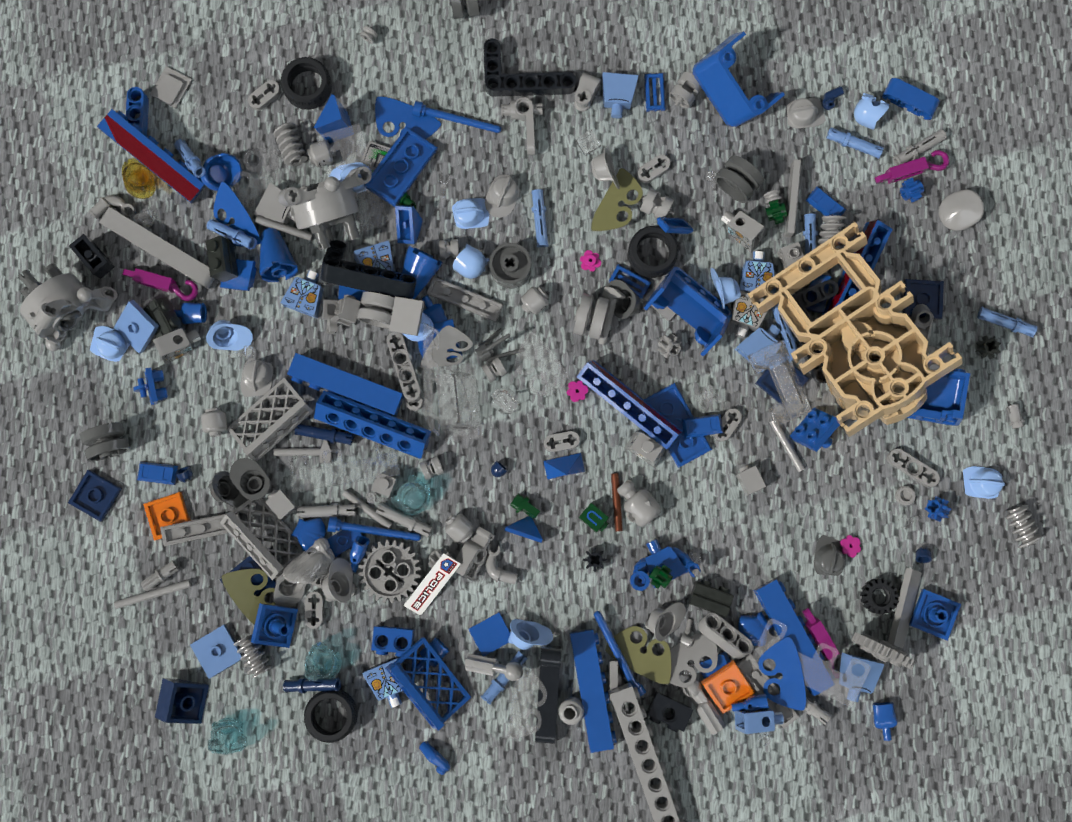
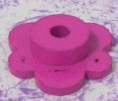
M587 250L584 256L580 257L582 262L581 268L583 270L589 269L592 272L595 271L596 268L601 266V260L598 259L599 254H593L592 251Z
M571 381L566 392L570 396L571 401L577 402L579 399H585L588 387L583 385L582 381Z
M848 535L846 539L844 538L840 541L842 553L847 554L850 558H854L861 551L859 546L860 540L857 537L853 538L851 535Z

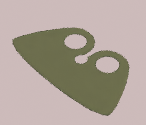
M624 168L619 169L616 175L620 189L612 182L597 208L592 221V231L617 229L631 221V209L626 206L619 207L618 203L619 201H624L625 204L634 205L641 200L643 191L636 179ZM630 190H636L638 197L630 201L627 199V193ZM620 211H626L628 218L620 222L617 220V214Z
M244 569L223 574L222 582L228 594L241 612L255 625L259 603L269 604L265 602L264 597L267 593L275 591V588H267L261 592L260 596L254 595L256 590H261L266 586L268 582L267 574L261 569ZM261 574L263 582L260 585H253L251 583L253 575Z
M632 626L614 636L632 671L661 684L670 683L671 652L667 642L656 639L651 640L647 646V652L643 654L640 649L647 642V634L641 627ZM639 631L642 634L643 638L640 643L635 644L631 641L630 635L632 632ZM607 642L605 651L616 660ZM656 643L664 646V653L660 656H656L652 652V647Z

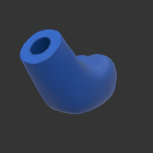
M427 741L421 743L419 749L429 762L437 766L436 771L439 774L444 775L446 771L450 770L449 762Z

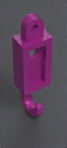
M935 150L931 153V156L940 155L943 158L942 165L932 164L926 161L925 157L890 167L885 174L879 175L874 179L876 184L885 181L891 184L922 174L928 169L942 171L949 165V156L944 151Z
M137 268L135 272L124 269L122 274L132 278L138 284L175 293L184 301H191L198 295V287L191 280H186L185 284L192 287V293L184 295L179 289L177 282L172 278Z
M806 608L802 611L807 619L804 622L822 655L828 659V668L832 671L835 678H839L840 672L834 671V662L836 656L840 653L821 620L813 616L811 611Z

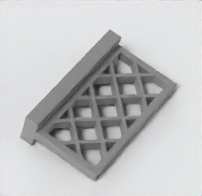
M283 378L227 427V430L242 447L243 452L250 459L257 462L306 419L313 410L292 385ZM286 385L288 387L286 395H279L280 389ZM273 399L272 408H264L265 403ZM278 399H285L284 407H277ZM290 399L299 400L293 407H289ZM283 411V416L278 420H274L276 412ZM254 412H259L258 419L250 421L251 415ZM264 412H271L270 420H262ZM261 424H269L268 429L260 433ZM244 425L243 433H236L234 431L238 426ZM249 425H256L255 433H248ZM247 437H254V441L247 447Z
M262 498L246 501L235 510L229 511L221 521L222 526L272 580L278 577L293 559L304 552L300 547L297 537L291 535L292 530L276 516ZM256 501L261 506V511L251 510L252 503ZM239 512L246 513L247 521L240 520L236 515ZM251 514L261 516V523L251 522ZM264 517H271L274 520V525L264 524ZM250 528H260V535H254ZM264 529L274 530V537L264 536ZM277 530L284 531L287 539L277 538ZM264 541L273 542V550L267 549L263 545ZM277 543L287 544L286 552L278 551ZM290 545H296L301 552H290ZM277 555L286 556V563L283 566L277 561Z

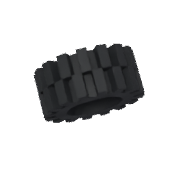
M872 579L862 587L863 591L862 593L860 592V596H862L861 603L864 604L863 606L869 612L883 615L890 613V610L896 608L895 604H898L897 597H899V594L896 593L897 588L893 587V583L885 579ZM876 589H882L886 593V600L882 604H876L873 601L872 594Z

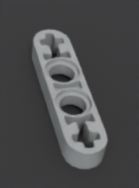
M392 332L387 336V344L405 399L408 402L415 403L421 398V390L402 334ZM394 337L399 340L400 349L396 350L395 344L391 343ZM399 354H404L407 358L405 362L398 363L396 357ZM403 372H411V379L403 380L401 377ZM408 385H412L414 392H416L415 397L407 395L410 393Z

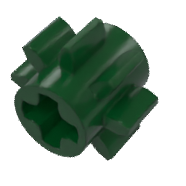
M778 199L769 202L770 207L765 208L769 222L774 220L775 225L784 222L783 217L788 216L784 202L779 204Z
M664 564L662 567L656 565L649 574V577L652 579L650 583L657 589L660 586L666 588L673 578L669 574L672 570Z

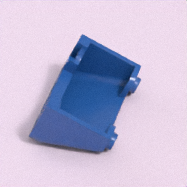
M954 369L926 387L927 400L916 412L907 418L951 426L960 425L964 415L970 373H966L963 369Z

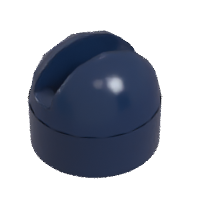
M496 461L491 467V473L495 477L504 476L508 471L499 461Z
M189 466L183 467L175 473L179 481L186 483V479L190 481L193 477Z
M920 547L916 551L915 558L919 563H929L932 560V554L927 547L925 549Z

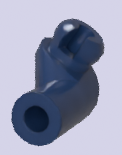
M841 86L824 94L822 106L825 110L833 109L835 98L844 95Z

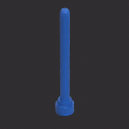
M415 101L413 116L429 115L495 133L501 132V127L498 125L428 108L423 102Z
M333 516L329 518L327 532L334 533L340 530L414 541L421 539L419 533L346 523Z
M595 611L594 617L628 683H631L633 688L637 687L640 696L646 693L644 686L635 680L601 612Z

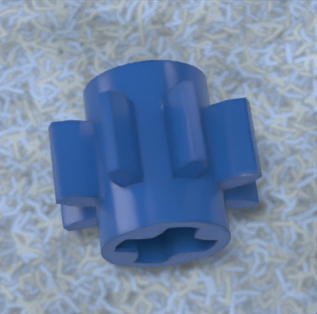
M909 178L902 183L903 187L900 188V194L904 200L910 199L912 203L922 197L921 193L924 192V187L920 180L914 181L913 178Z
M935 496V500H928L927 507L925 508L929 512L927 517L941 522L942 518H948L949 512L952 510L947 506L949 501Z

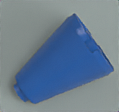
M270 227L264 229L260 238L259 273L262 280L279 282L278 278L286 276V280L292 278L298 272V268L279 230Z
M409 245L402 273L412 275L417 279L414 297L412 298L415 299L440 269L443 262L439 259L435 260L430 254Z

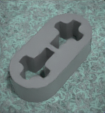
M268 80L250 94L248 103L254 110L260 111L280 96L281 88L276 81ZM268 88H274L275 92L272 93ZM255 98L260 99L261 103L259 105L255 103Z
M658 155L642 165L637 173L639 181L649 183L665 173L670 166L669 158L665 155ZM658 160L666 162L665 168L662 166L655 168L658 165ZM652 169V172H650L649 178H647L646 176L642 177L643 170L648 172Z
M729 409L724 413L721 421L722 428L724 426L727 427L724 432L726 437L722 436L719 438L718 434H713L715 440L723 442L732 435L742 419V415L737 409ZM735 413L737 421H732L730 425L727 424L730 418L728 414Z
M573 431L552 434L545 438L544 447L548 452L569 450L578 446L580 438ZM568 435H572L573 438L577 439V441H574V445H570L569 442L563 443V440L568 439ZM551 438L554 441H561V444H556L554 449H551V446H547Z
M317 591L310 592L305 599V624L309 628L315 629L320 627L324 620V597ZM314 594L316 598L320 599L316 603V609H313V602H310V598H313ZM313 611H316V618H319V622H316L315 625L309 621V618L313 617Z

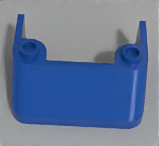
M744 31L729 36L693 67L695 79L725 124L730 127H737L762 114L785 95L784 92L770 93L767 97L754 95L748 100L728 68L736 61V53L732 45L746 35Z
M674 267L668 273L644 306L645 310L651 305L657 309H665L668 306L695 328L696 341L704 345L701 352L702 356L723 337L732 317V312L726 305H724L725 308L723 309L722 303L718 298L678 267Z

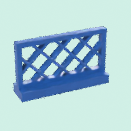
M424 637L417 641L394 663H390L385 668L430 726L438 731L444 726L443 723L471 698ZM423 644L427 649L426 657H417V649ZM405 659H412L411 671L404 670L400 665ZM416 659L426 660L425 672L415 671ZM430 660L437 661L439 664L438 672H429ZM415 674H424L423 686H418L414 683ZM428 674L438 675L436 687L427 686ZM441 675L450 678V687H440ZM427 689H436L435 701H430L426 698ZM440 689L449 690L448 701H439ZM453 690H458L463 694L464 697L459 702H452ZM439 704H448L447 713L441 717L438 713Z

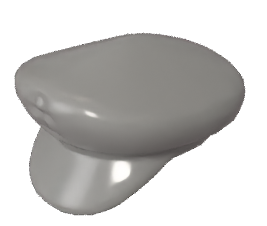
M968 189L960 190L948 195L941 202L938 211L939 218L943 225L950 230H965L980 221L984 214V203L976 192Z

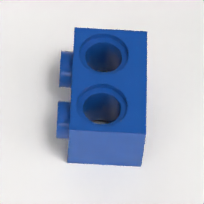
M376 625L373 629L371 650L376 651L378 655H388V652L396 653L395 656L401 657L413 646L415 629ZM381 635L388 638L386 646L379 644L378 639ZM400 637L407 639V647L401 648L398 645Z

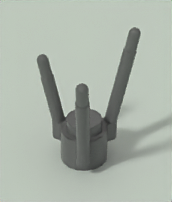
M500 328L486 341L478 345L479 347L475 351L482 363L486 360L490 363L497 357L500 359L523 352L524 348L492 356L495 354L492 348L510 337L508 333L490 345L489 343L502 332Z

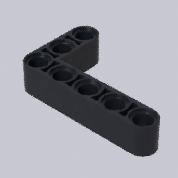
M494 38L485 41L484 78L485 89L488 95L493 97L572 94L575 91L576 76L571 72L502 74L501 46L499 41ZM492 47L497 49L495 52L488 51ZM492 65L498 67L496 70L488 69ZM550 81L554 85L548 87L545 85V83ZM565 81L572 82V85L565 86L563 83ZM528 82L535 83V86L528 87L526 86V84ZM492 83H496L498 85L496 88L489 87V85ZM509 83H515L516 87L510 88L507 85Z
M340 240L330 241L331 247L327 248L322 262L320 275L322 281L391 297L396 296L408 299L414 297L417 282L414 276L344 260L346 243Z
M827 280L793 294L792 297L809 318L806 308L835 296L838 293L839 287L834 280ZM826 284L831 285V294L825 293L824 286ZM807 292L814 294L813 302H809L806 299ZM797 339L799 347L805 344L804 342H799V340ZM814 350L813 352L821 353L823 350ZM811 355L805 356V361L809 360ZM823 363L810 371L812 378L817 383H827L826 379L821 380L818 377V372L822 369Z
M541 645L535 743L555 744L561 646Z

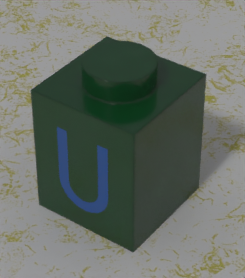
M592 503L578 517L595 533L598 530L602 532L609 524L607 522L609 517Z

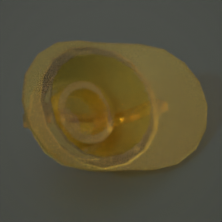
M135 158L124 162L122 177L127 192L139 199L150 198L156 190L152 171Z

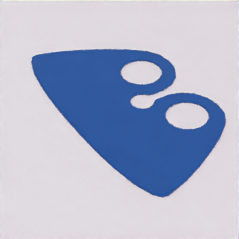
M387 97L376 98V124L378 131L383 136L392 137L396 135L400 129L399 124L404 122L406 124L405 128L407 127L424 139H427L439 129L441 123L433 116H413L414 107L404 102ZM389 121L394 124L393 132L386 133L383 130L385 122Z
M222 181L214 203L213 212L215 219L226 225L230 222V218H234L235 223L230 224L229 227L244 231L246 235L257 240V245L260 244L259 233L249 214L232 189ZM219 209H224L226 212V219L224 221L218 217Z
M786 637L765 651L758 661L759 669L763 674L773 676L777 673H782L783 675L782 679L771 678L767 680L763 691L769 700L791 709L803 711L806 706V690L801 662L793 640L790 637ZM766 659H772L775 661L776 667L772 671H767L763 667V662ZM771 683H776L780 686V693L778 695H771L768 692V686Z

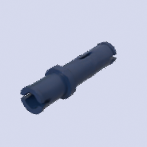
M299 424L297 426L298 429L295 428V435L327 440L332 444L337 442L352 445L353 441L351 440H354L353 433L340 432L335 428L330 430Z
M300 678L299 680H285L283 683L285 693L299 692L304 694L308 691H339L341 688V680L339 678Z

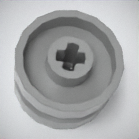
M363 292L361 303L365 307L358 310L357 320L372 326L389 329L395 298L380 293Z
M583 293L581 303L578 304L574 321L576 323L573 334L583 336L587 325H590L589 337L599 340L609 299L599 297L596 307L593 308V295Z

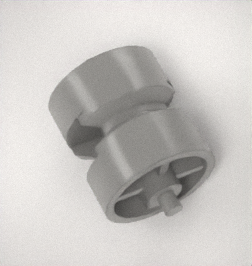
M684 72L678 80V84L669 93V97L675 102L676 106L680 105L683 108H689L695 100V96L699 94L702 88L692 73Z
M652 188L647 195L641 198L643 204L640 211L648 215L653 213L656 219L657 217H667V215H674L675 213L671 208L674 199L666 195L661 197L660 192Z

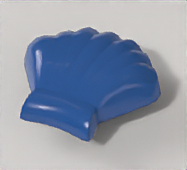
M299 518L298 524L291 535L297 537L301 549L306 551L314 544L315 540L325 538V524L322 518H314L307 521Z
M760 611L757 615L739 617L738 631L750 639L753 646H765L768 630L773 625L764 617L762 612Z

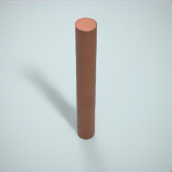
M619 473L611 474L615 532L623 531L621 499L617 491L620 487Z

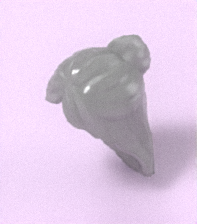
M326 538L315 540L308 550L293 559L283 569V577L288 582L308 584L317 578L326 576L329 573L331 562L335 559L334 553L329 548L328 540Z

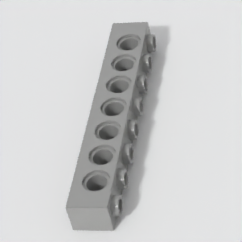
M627 683L608 690L654 822H664V817L668 815L673 817L670 822H684L683 818H678L677 812L680 809L676 799L672 800L670 793L673 792L670 781H665L663 774L667 772L663 761L660 763L658 761L657 755H660L657 744H652L650 738L654 736L650 724H645L644 718L647 717L643 705L639 706L637 699L640 698L637 687L633 688L631 683ZM627 702H631L634 704L633 708L628 711L624 710V705ZM638 721L640 726L637 729H631L630 725L632 722ZM640 740L647 741L643 748L637 747V743ZM652 759L653 763L651 766H644V761ZM653 778L660 779L656 785H651L650 781ZM659 797H666L664 803L658 804L656 802Z

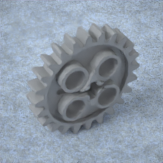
M386 540L385 546L378 542V548L372 545V552L366 551L368 557L362 559L365 562L364 565L358 566L363 569V572L358 573V575L364 576L360 583H366L363 590H371L368 596L376 594V601L383 597V603H386L388 598H390L391 603H394L395 597L400 602L402 601L401 595L408 598L409 594L407 591L414 592L415 590L412 585H419L415 579L421 577V575L417 574V571L421 570L422 567H416L420 560L413 559L417 553L410 554L411 547L409 546L404 549L403 542L397 546V540H394L392 545H390L389 540ZM387 552L392 553L394 556L391 563H387L384 560V555ZM380 560L387 568L393 567L392 572L404 582L400 583L393 575L387 576V570L376 561ZM403 564L409 569L408 574L405 576L399 573V567ZM375 567L381 570L379 578L372 576V569ZM388 580H393L396 583V588L393 591L388 590L386 587Z
M855 632L851 640L860 645V649L871 653L873 657L885 663L889 662L900 668L904 666L911 670L916 663L915 660L907 657V653L895 648L894 645L882 639L878 640L866 634L863 636Z

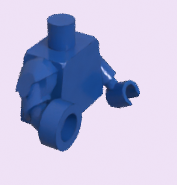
M657 539L646 544L651 555L640 559L635 564L633 574L630 577V584L635 590H645L649 586L650 580L652 581L647 572L650 574L656 565L662 567L664 564L672 570L669 573L673 576L672 580L688 571L692 577H695L692 571L698 569L701 573V569L685 552L670 546L661 549Z

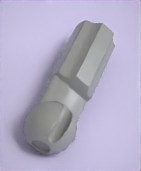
M468 654L465 660L466 671L490 676L502 673L510 681H517L523 675V668L517 662L502 665L499 664L498 659Z
M691 678L685 680L684 683L689 682ZM697 679L691 686L682 688L684 694L692 700L696 707L695 710L712 735L726 727L712 702L707 699L702 691L701 683Z

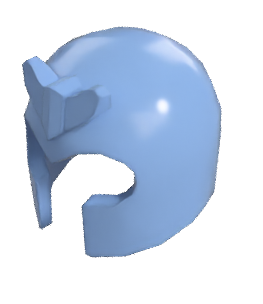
M863 93L862 99L855 106L854 118L860 125L874 130L876 122L885 114L890 104L882 100L876 101L877 98L873 95Z
M466 244L465 249L456 257L453 269L465 278L474 279L486 270L485 266L490 259L485 258L478 249Z

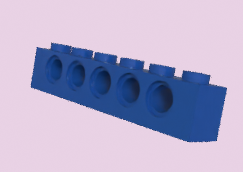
M323 391L316 402L314 419L419 459H422L427 449L431 435L430 430L327 391Z

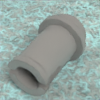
M1019 404L1007 406L1006 409L1011 422L1009 426L1012 425V429L1023 427L1025 420L1022 419Z

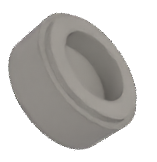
M909 486L899 487L895 492V499L901 505L912 504L916 497L915 491Z

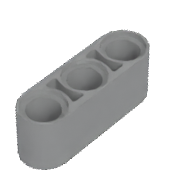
M709 613L699 621V631L733 658L742 659L752 652L753 644L750 639L716 613ZM707 621L712 624V627L708 625ZM723 633L727 635L728 640L724 638Z

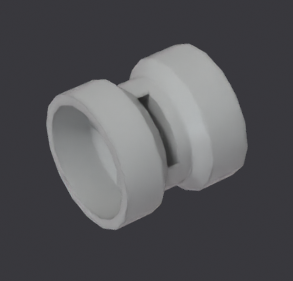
M452 239L451 242L439 240L440 259H447L450 256L456 258L459 255L458 239Z
M498 357L493 359L492 363L481 366L490 383L495 381L496 377L507 374Z
M438 456L433 457L428 462L423 461L419 463L426 481L432 479L434 475L444 474Z

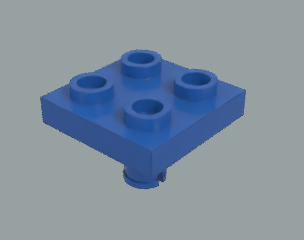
M813 408L795 428L790 437L795 442L817 452L821 447L828 448L831 446L833 440L830 436L840 424L836 417Z
M922 589L909 626L948 641L961 604Z
M259 603L251 642L254 644L290 648L298 609Z

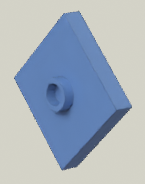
M131 300L127 303L114 329L140 354L145 351L159 325L134 300Z
M225 624L190 644L209 679L239 662L243 656L242 653H237L239 648L233 645L235 641Z

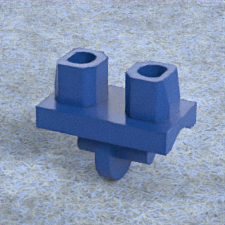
M145 368L144 373L147 384H144L143 378L137 379L138 386L133 387L134 392H140L141 398L147 397L146 391L148 390L150 403L155 405L158 401L168 397L166 387L155 389L154 384L164 381L163 371Z

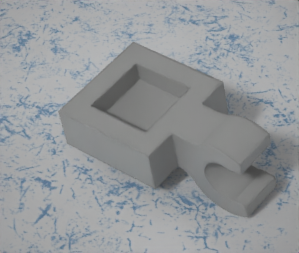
M339 300L322 301V320H328L327 334H335L337 332V322L330 319L336 316L334 313L337 301Z

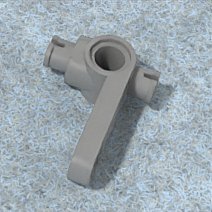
M522 97L517 100H511L510 104H501L502 117L511 116V120L526 121L527 155H535L533 115H543L542 103H533V100ZM521 107H527L529 109L527 112L519 111Z

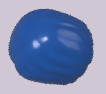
M229 153L212 156L204 162L203 167L206 172L200 178L206 187L214 191H218L222 181L231 188L241 180L243 173L241 163L235 156Z

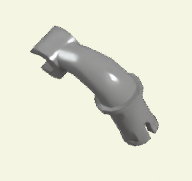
M116 195L100 197V200L89 210L96 219L108 207L112 208V206L119 207L122 214L127 218L131 217L127 215L126 210L132 209L136 212V209L131 204L126 203L121 197Z
M490 544L487 548V573L496 582L502 581L515 584L518 573L502 570L501 567H497L496 556L500 553V546L498 545L497 552L493 553L490 550Z

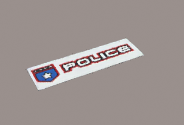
M443 553L403 606L418 615L423 614L460 566V563Z

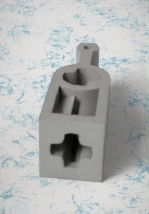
M479 526L472 540L463 545L455 561L459 562L460 566L455 572L473 581L487 557L486 548L490 541L494 539V535Z

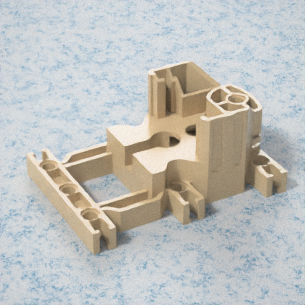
M856 222L748 293L750 301L756 306L760 315L779 303L778 311L799 342L806 343L791 353L794 362L797 364L801 358L811 355L809 360L799 364L803 374L823 363L822 371L829 391L836 398L840 407L844 409L843 412L836 416L837 421L841 427H844L848 437H851L877 419L889 425L909 417L927 400L926 387L962 365L961 355L958 352H953V345L950 342L929 355L927 339L907 314L899 313L914 303L913 295L910 291L903 298L897 301L894 299L901 292L902 294L905 292L906 286L902 281L881 293L880 279L863 257L855 253L868 244L866 235L863 231L859 232ZM855 234L859 236L858 238L852 241H848ZM840 244L845 245L842 249L836 248ZM839 263L860 291L811 322L792 297V294ZM805 267H812L809 271H803ZM774 288L779 289L777 293H770ZM767 296L760 304L756 302L760 298ZM884 303L891 304L889 308L881 307V305ZM814 350H823L821 353L813 352ZM947 354L951 356L954 354L956 358L946 363L942 360ZM874 359H880L877 362H872ZM937 364L940 367L938 370L932 371L930 370V365ZM848 419L857 420L850 427L843 423Z

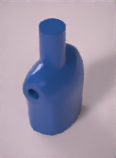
M428 295L422 298L426 306L423 313L433 323L448 320L441 304L433 305Z
M182 303L181 310H174L177 317H181L183 324L205 323L207 319V309L204 303Z
M357 536L350 551V566L354 573L357 571L360 561L365 557L370 543L369 538L365 536Z
M437 637L429 643L441 659L450 652ZM426 647L420 651L421 657H426ZM421 660L416 665L418 671H422L425 668L426 660ZM430 660L429 665L436 667L438 663L437 661Z
M766 693L753 695L744 702L731 704L733 711L769 709Z
M893 702L872 704L874 726L883 730L884 741L892 740L890 728L897 725Z

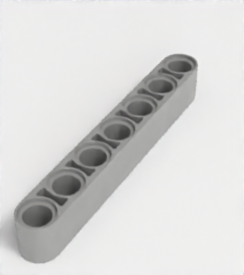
M108 207L99 221L104 227L140 247L150 255L155 256L163 263L173 267V269L204 286L206 289H209L215 279L210 277L208 266L116 210Z

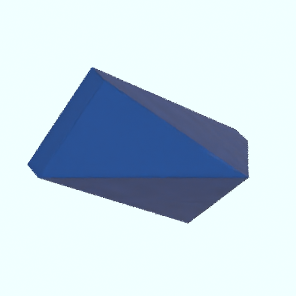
M396 205L397 242L416 244L423 219L414 206Z
M581 453L543 461L547 480L585 472Z
M530 516L505 528L507 532L542 543L543 539Z

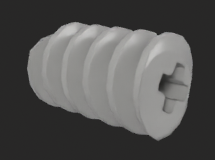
M293 122L285 123L274 131V137L279 145L281 156L284 158V164L288 166L300 165L308 159L307 156H303L306 153L304 149H301L303 144L297 143L300 141V136H295L298 134V130L293 129L295 127Z
M839 215L823 216L822 221L826 223L821 224L820 227L825 231H821L819 235L824 238L819 239L818 243L823 244L842 231L839 228L844 227L846 224L842 223L841 220L847 218Z
M1019 505L1004 511L1010 512L1006 519H1013L1009 527H1016L1012 534H1019L1015 541L1023 542L1018 548L1033 545L1042 537L1041 534H1034L1038 531V527L1032 526L1035 523L1034 519H1028L1032 516L1031 512H1025L1029 508L1028 505Z
M249 635L233 645L241 646L237 653H244L240 660H247L244 668L251 667L247 675L254 674L252 677L254 678L270 670L272 665H265L269 658H262V656L266 652L258 651L262 645L252 643V635Z

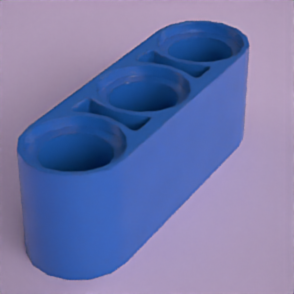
M898 78L890 79L882 95L883 99H889L891 103L901 108L905 107L907 111L919 117L921 115L925 120L932 119L940 103L939 99Z
M132 87L127 92L126 116L128 119L126 121L131 125L137 124L144 130L142 134L147 137L149 98L141 88ZM141 95V98L135 101L136 97ZM140 113L139 118L134 119L135 115Z

